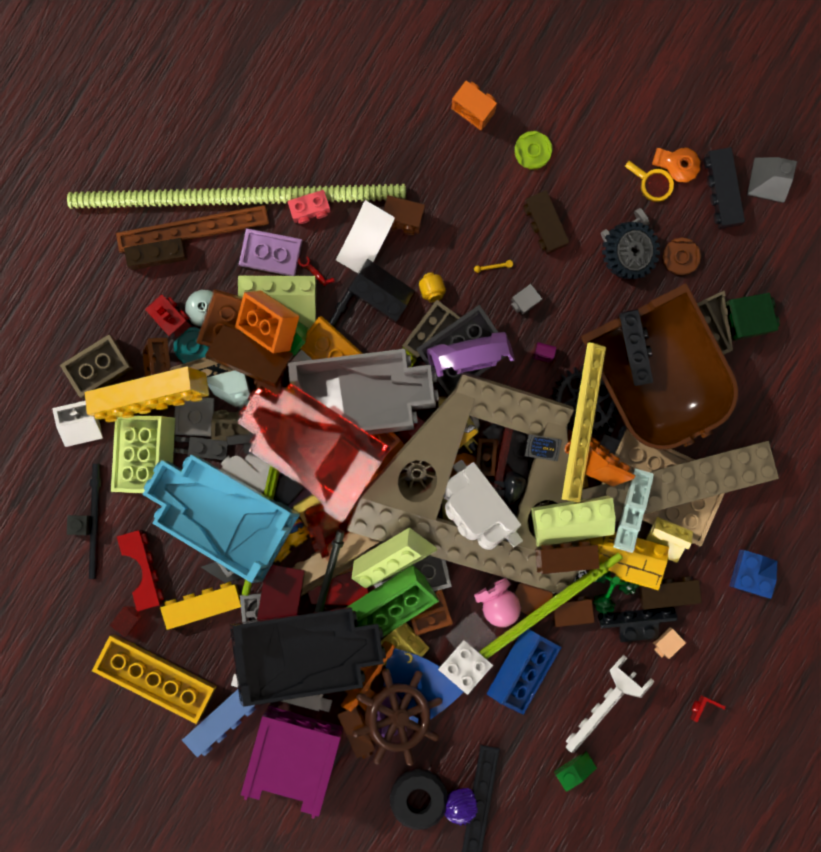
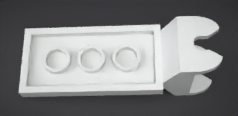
M625 655L610 669L616 688L614 690L610 688L604 695L606 700L602 704L597 703L591 711L593 715L589 719L585 718L578 726L580 728L578 733H572L566 740L568 743L566 748L571 753H575L624 694L642 698L655 682L650 678L641 688L632 680L637 673L633 672L628 677L621 671L620 667L627 660Z

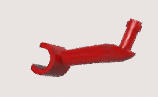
M307 256L308 262L305 265L301 264L300 259L298 260L299 265L302 268H307L322 285L326 286L328 283L335 282L334 278L324 280L321 273L310 264Z

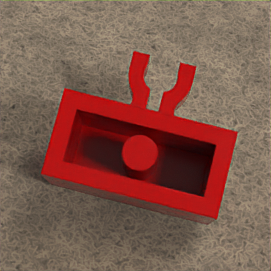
M160 295L145 310L165 333L175 341L191 327L187 322L189 317L182 310L180 312L177 311L175 308L177 304L171 297L166 299L163 295Z

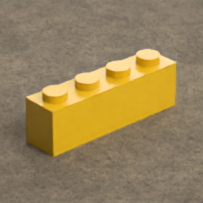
M231 582L221 584V589L213 591L212 587L202 590V595L195 596L192 593L183 596L184 600L176 602V599L164 602L165 606L160 607L166 629H172L240 608L241 601L237 584L232 585Z

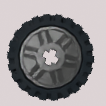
M640 222L620 223L609 231L610 235H606L605 239L607 242H603V247H606V249L602 250V254L606 255L603 260L608 263L606 267L612 269L610 271L612 274H616L617 277L624 279H638L645 277V275L651 273V269L656 267L654 263H658L659 260L656 255H660V251L657 250L660 244L656 242L658 237L653 235L654 231L649 229V226L643 225Z

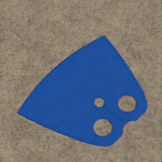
M394 648L393 654L387 659L386 668L390 670L393 683L409 685L415 672L419 670L423 675L416 689L424 695L427 701L438 697L442 698L443 703L430 709V720L452 704L464 692L438 670L440 666L413 653H410L413 660L407 663L410 661V657L405 655V653L410 652ZM397 692L396 694L403 699L405 692ZM413 698L407 709L417 706ZM415 716L409 717V719H411V720H413L414 722L418 723V718H417V717H415Z

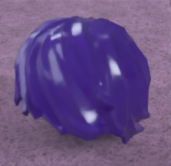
M458 789L448 794L445 816L449 821L462 826V824L470 823V820L476 817V813H478L477 802L471 789Z

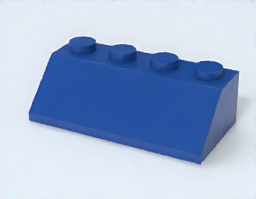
M530 629L526 630L518 637L513 648L510 650L508 657L490 685L487 695L500 704L524 715L562 647Z

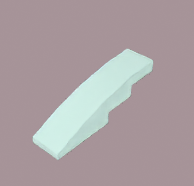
M636 468L633 472L636 476L630 482L613 548L631 553L635 548L654 476L653 473Z

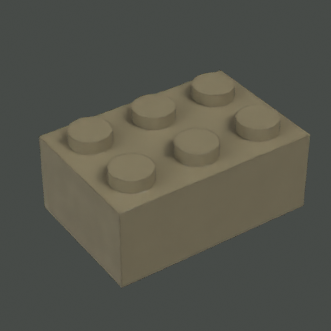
M107 335L60 364L78 396L82 399H85L84 392L103 388L133 370L115 338L111 335Z

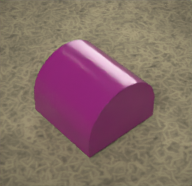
M537 342L533 358L552 363L556 347Z

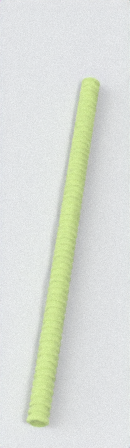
M372 184V186L366 185L365 187L363 185H360V187H357V185H354V187H351V185H348V187H345V185H342V187L331 185L330 187L325 186L323 188L322 186H319V188H316V186H313V188H310V186H307V188H304V186H301V188L289 186V188L283 187L282 189L280 187H277V189H274V187H271V189H268V187H265V189H262V187H259V189L248 187L247 189L241 188L240 190L239 188H235V190L233 188H229V190L227 188H223V190L221 188L217 190L215 188L211 190L206 188V190L200 189L198 191L197 189L193 191L191 189L187 191L185 189H182V191H179V189H176V191L164 189V191L158 190L157 192L155 190H152V192L146 190V192L140 190V192L134 190V192L123 190L122 192L116 191L115 193L114 191H110V193L108 191H104V193L102 191H98V193L96 191L92 193L90 191L86 193L81 191L80 193L74 192V194L69 192L67 204L70 209H73V207L76 209L79 207L85 208V206L87 208H91V206L93 208H97V206L99 208H103V206L105 208H109V206L111 208L115 206L120 208L121 206L127 207V205L129 207L133 205L135 207L139 205L141 207L145 205L147 207H150V205H153V207L159 205L161 207L162 205L168 206V204L174 206V204L180 206V204L186 206V204L192 206V204L203 206L204 204L210 205V203L212 205L216 203L218 205L222 203L224 205H227V203H230V205L242 203L244 205L245 203L251 204V202H254V204H257V202H260V204H263V202L269 204V202L275 204V202L286 204L289 200L324 190L327 201L334 202V200H337V202H340V200H343V202H346V200H349V202H352V200H355V202H358V200H361L363 202L367 200L369 202L370 200L375 201V199H378V201L384 199L386 201L387 195L406 199L405 184H402V186H399V184H396V186H393V184H390V186H387V184H384V186Z

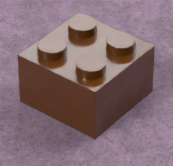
M387 195L383 211L395 217L390 230L396 231L397 228L404 230L403 233L408 235L419 234L425 213V205Z

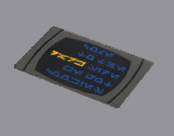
M529 434L525 456L558 461L562 440Z

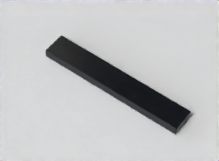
M480 744L472 789L477 802L478 813H476V817L470 820V823H466L462 852H482L499 747Z

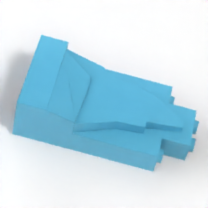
M197 455L188 456L183 462V469L169 461L161 460V462H158L154 467V474L144 486L145 491L142 494L162 506L155 512V519L152 524L251 583L263 582L300 513L281 502H275Z

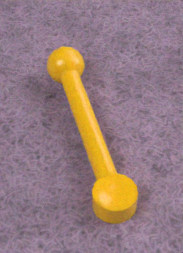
M508 260L506 263L483 267L475 266L474 271L479 273L481 270L500 267L511 268L513 262Z

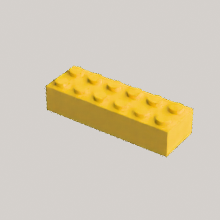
M188 366L84 392L87 415L94 416L95 419H105L106 422L117 421L119 417L130 418L135 413L147 414L152 409H167L168 405H184L185 401L189 400L192 402L201 401L202 397L209 396L206 373Z
M115 634L109 636L92 669L93 672L195 724L200 721L217 687Z

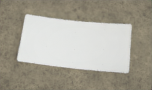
M365 200L336 261L357 273L367 258L373 262L395 217Z

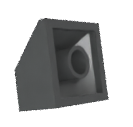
M779 157L754 158L747 195L784 203L794 178L797 161Z

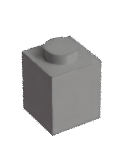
M530 284L512 297L511 301L513 303L511 306L517 313L520 312L523 315L541 302L542 298Z

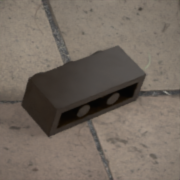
M547 190L526 198L523 209L526 216L530 215L532 220L530 225L534 234L537 233L540 238L538 244L541 250H545L546 254H549L567 246L569 240Z
M182 238L124 248L127 267L131 270L187 260L185 243Z
M693 576L681 577L682 581H674V578L662 579L663 583L660 584L659 590L640 585L641 609L702 603L699 580L693 579Z

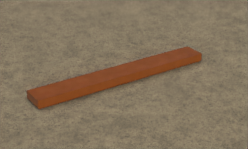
M266 205L118 232L116 237L119 252L121 253L125 252V247L182 238L185 241L246 228L269 225Z

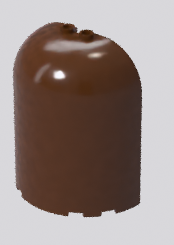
M685 283L638 308L643 328L647 327L649 338L645 339L647 346L650 345L652 350V357H649L653 383L634 385L620 318L614 319L581 336L586 349L587 343H595L606 347L601 378L631 435L643 445L654 449H672L682 444L684 447L695 443L694 438L700 435L702 438L713 433L712 429L720 426L730 417L738 398L735 376L689 287Z

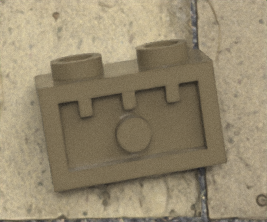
M214 411L211 419V440L227 441L226 436L250 434L252 414L246 411Z

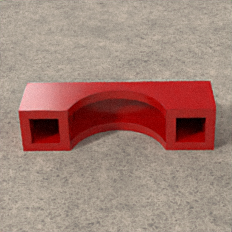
M142 530L117 536L121 555L132 557L139 563L142 569V581L139 587L132 592L137 611L163 604V591L158 589L157 581H159L158 573L152 567L154 562L151 551L148 552L146 545L149 544L147 534L143 533Z

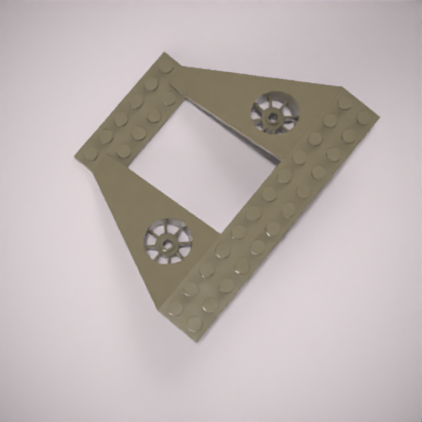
M466 372L462 373L456 389L360 494L347 527L348 531L386 542L404 530L411 528L437 547V551L430 556L559 594L574 582L578 571L549 574L537 573L535 549H540L541 547L536 545L531 508L571 502L563 500L562 493L569 454L564 450L568 443L566 427L574 411L573 407ZM469 416L526 434L562 440L558 461L534 458L527 485L521 496L516 518L521 524L516 532L523 541L514 548L505 538L495 548L491 550L484 549L479 545L477 539L469 540L462 536L455 522L437 517ZM432 466L434 472L427 471L426 469ZM402 469L407 470L406 472L400 474ZM409 477L410 482L405 480L404 478ZM579 540L571 541L572 546L579 545ZM560 543L553 544V547H560Z

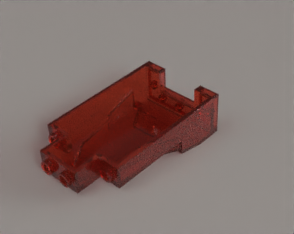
M291 383L286 389L282 387L278 395H275L263 386L257 391L253 390L247 398L250 402L240 410L238 415L241 417L237 422L254 433L249 442L252 444L249 452L308 489L325 506L323 508L324 512L343 523L391 448Z

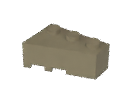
M724 290L697 303L723 355L733 351Z
M436 300L401 348L405 349L414 358H419L420 355L416 348L461 317Z

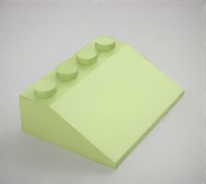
M238 276V296L243 297L244 292L261 290L299 315L298 321L308 327V330L316 321L315 276Z
M165 416L117 418L114 429L111 492L143 493L145 491L144 486L152 478L154 467L158 462L164 460L173 464L175 418Z

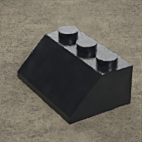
M368 258L346 290L392 322H397L414 293L413 289Z

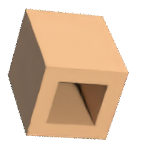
M670 627L659 639L653 642L656 646L654 650L661 658L665 656L668 659L686 644L674 629Z

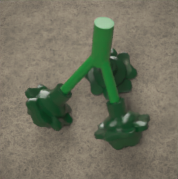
M608 570L595 583H605L606 580H609L611 586L607 594L595 596L592 603L595 605L596 610L601 613L613 612L616 604L612 601L610 595L614 587L619 584V590L629 595L630 593L635 594L636 589L640 585L621 580L617 576L612 578L610 575L611 571Z

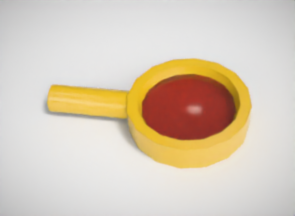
M628 161L625 165L627 169L642 179L641 191L648 200L661 202L671 195L674 189V182L668 172L662 169H654L646 173L631 161Z

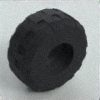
M414 769L407 771L399 776L392 786L390 792L391 810L395 818L405 827L414 830L428 829L436 825L445 814L448 796L447 789L442 780L429 770ZM423 789L427 791L431 796L429 805L423 809L411 807L408 804L407 797L413 790Z

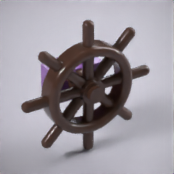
M385 668L382 674L386 686L380 688L372 698L362 693L356 695L358 701L367 705L365 713L366 726L354 730L352 735L358 738L369 734L371 739L380 746L373 759L374 764L379 765L386 750L395 752L403 751L406 764L412 766L414 760L411 748L416 746L424 736L433 741L439 740V735L429 730L428 727L430 724V709L441 705L443 700L438 697L427 701L424 695L416 689L423 675L421 671H416L410 684L407 685L393 683L390 670ZM397 692H405L402 701L396 694ZM411 698H413L417 706L407 709ZM419 714L418 723L409 719V717ZM406 726L414 730L409 737L406 734ZM399 734L400 741L391 742L393 736Z

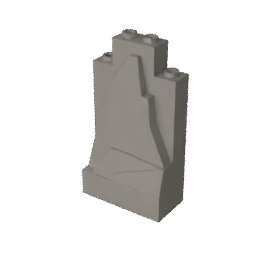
M405 349L288 363L290 383L293 387H298L294 396L296 419L293 420L295 440L300 447L324 445L323 442L330 439L415 430L414 423H418L417 413L416 411L413 412V410L436 408V402L439 401L438 389L434 390L433 384L437 382L436 371H432L431 365L409 367L412 366L411 356L407 355Z

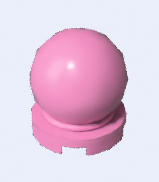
M503 578L495 582V587L487 591L485 587L474 594L476 602L483 603L484 617L497 627L512 625L519 618L521 611L519 598L508 590L511 583L507 578Z

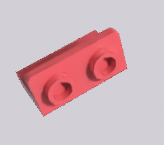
M324 190L288 201L294 223L304 224L309 222L310 218L317 217V219L326 217L327 213L331 212Z

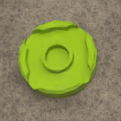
M537 131L526 132L516 142L514 148L515 157L524 168L531 170L539 169L550 160L552 144L549 138Z

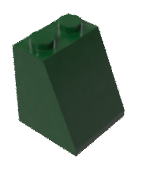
M770 293L731 299L726 302L732 342L779 330L780 321L774 312L775 300L770 296Z

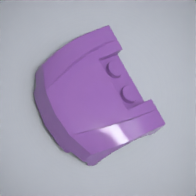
M505 332L492 333L490 337L477 338L450 345L440 344L427 349L429 364L431 367L435 366L438 377L443 376V370L450 367L459 374L496 366V363L501 360V356H508L510 361L515 360L510 341Z

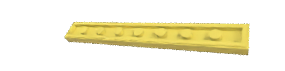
M587 343L562 493L563 500L577 503L581 501L606 347L595 343Z

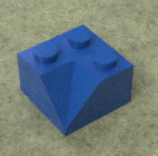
M739 550L729 587L771 599L777 581V561L746 550Z

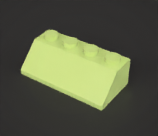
M608 495L583 499L580 503L571 501L531 508L537 547L614 535L616 517L613 498Z
M408 528L354 560L351 579L364 588L380 584L436 552L437 547L411 528Z

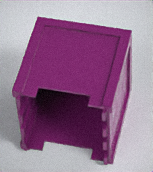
M269 706L261 719L241 796H245L244 800H247L248 797L260 800L262 790L303 801L301 812L311 814L312 819L315 816L319 817L343 726Z

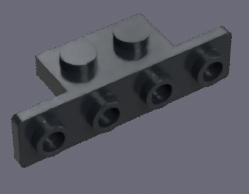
M638 309L621 312L619 316L634 385L653 383L649 357H652V350L650 345L647 346L645 340L649 338L647 327L643 328Z
M663 607L635 611L626 610L615 613L608 612L606 614H598V620L601 628L619 627L620 642L659 639V623L677 621L678 616L674 607Z

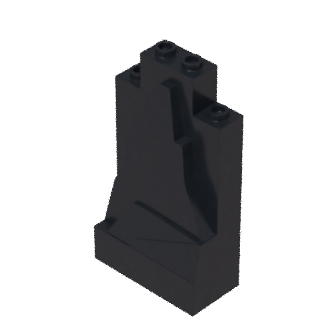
M351 607L230 624L240 704L246 707L363 688L362 683L365 682V674L360 668L384 664L383 659H386L385 648L381 647L380 640L383 639L382 628L376 623L355 626L354 623H357L356 611H353Z

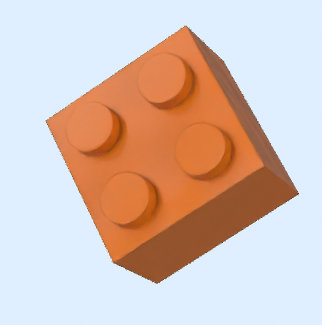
M465 81L452 98L451 109L482 131L495 114L497 103L492 95L488 93L485 95L481 92L477 84Z

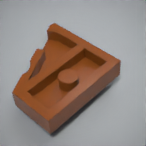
M442 589L435 593L439 602L411 619L416 636L453 625Z

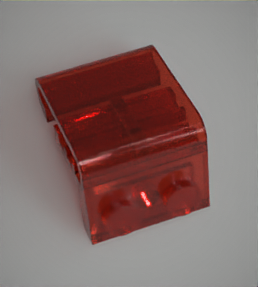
M347 495L337 496L304 511L308 524L306 529L310 538L312 537L313 541L311 544L315 553L319 552L322 558L329 556L326 544L335 539L338 529H347L353 515Z

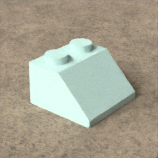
M234 370L207 377V383L213 395L227 403L241 408L253 403L252 390L247 375Z

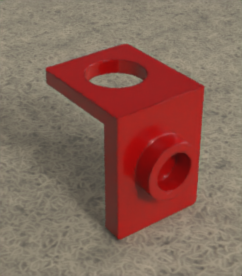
M700 695L699 700H696L692 706L691 711L693 713L690 719L698 722L706 702L712 703L724 710L725 706Z

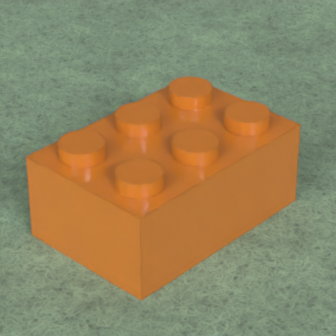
M261 290L244 292L235 327L273 354L286 352L291 349L300 316Z

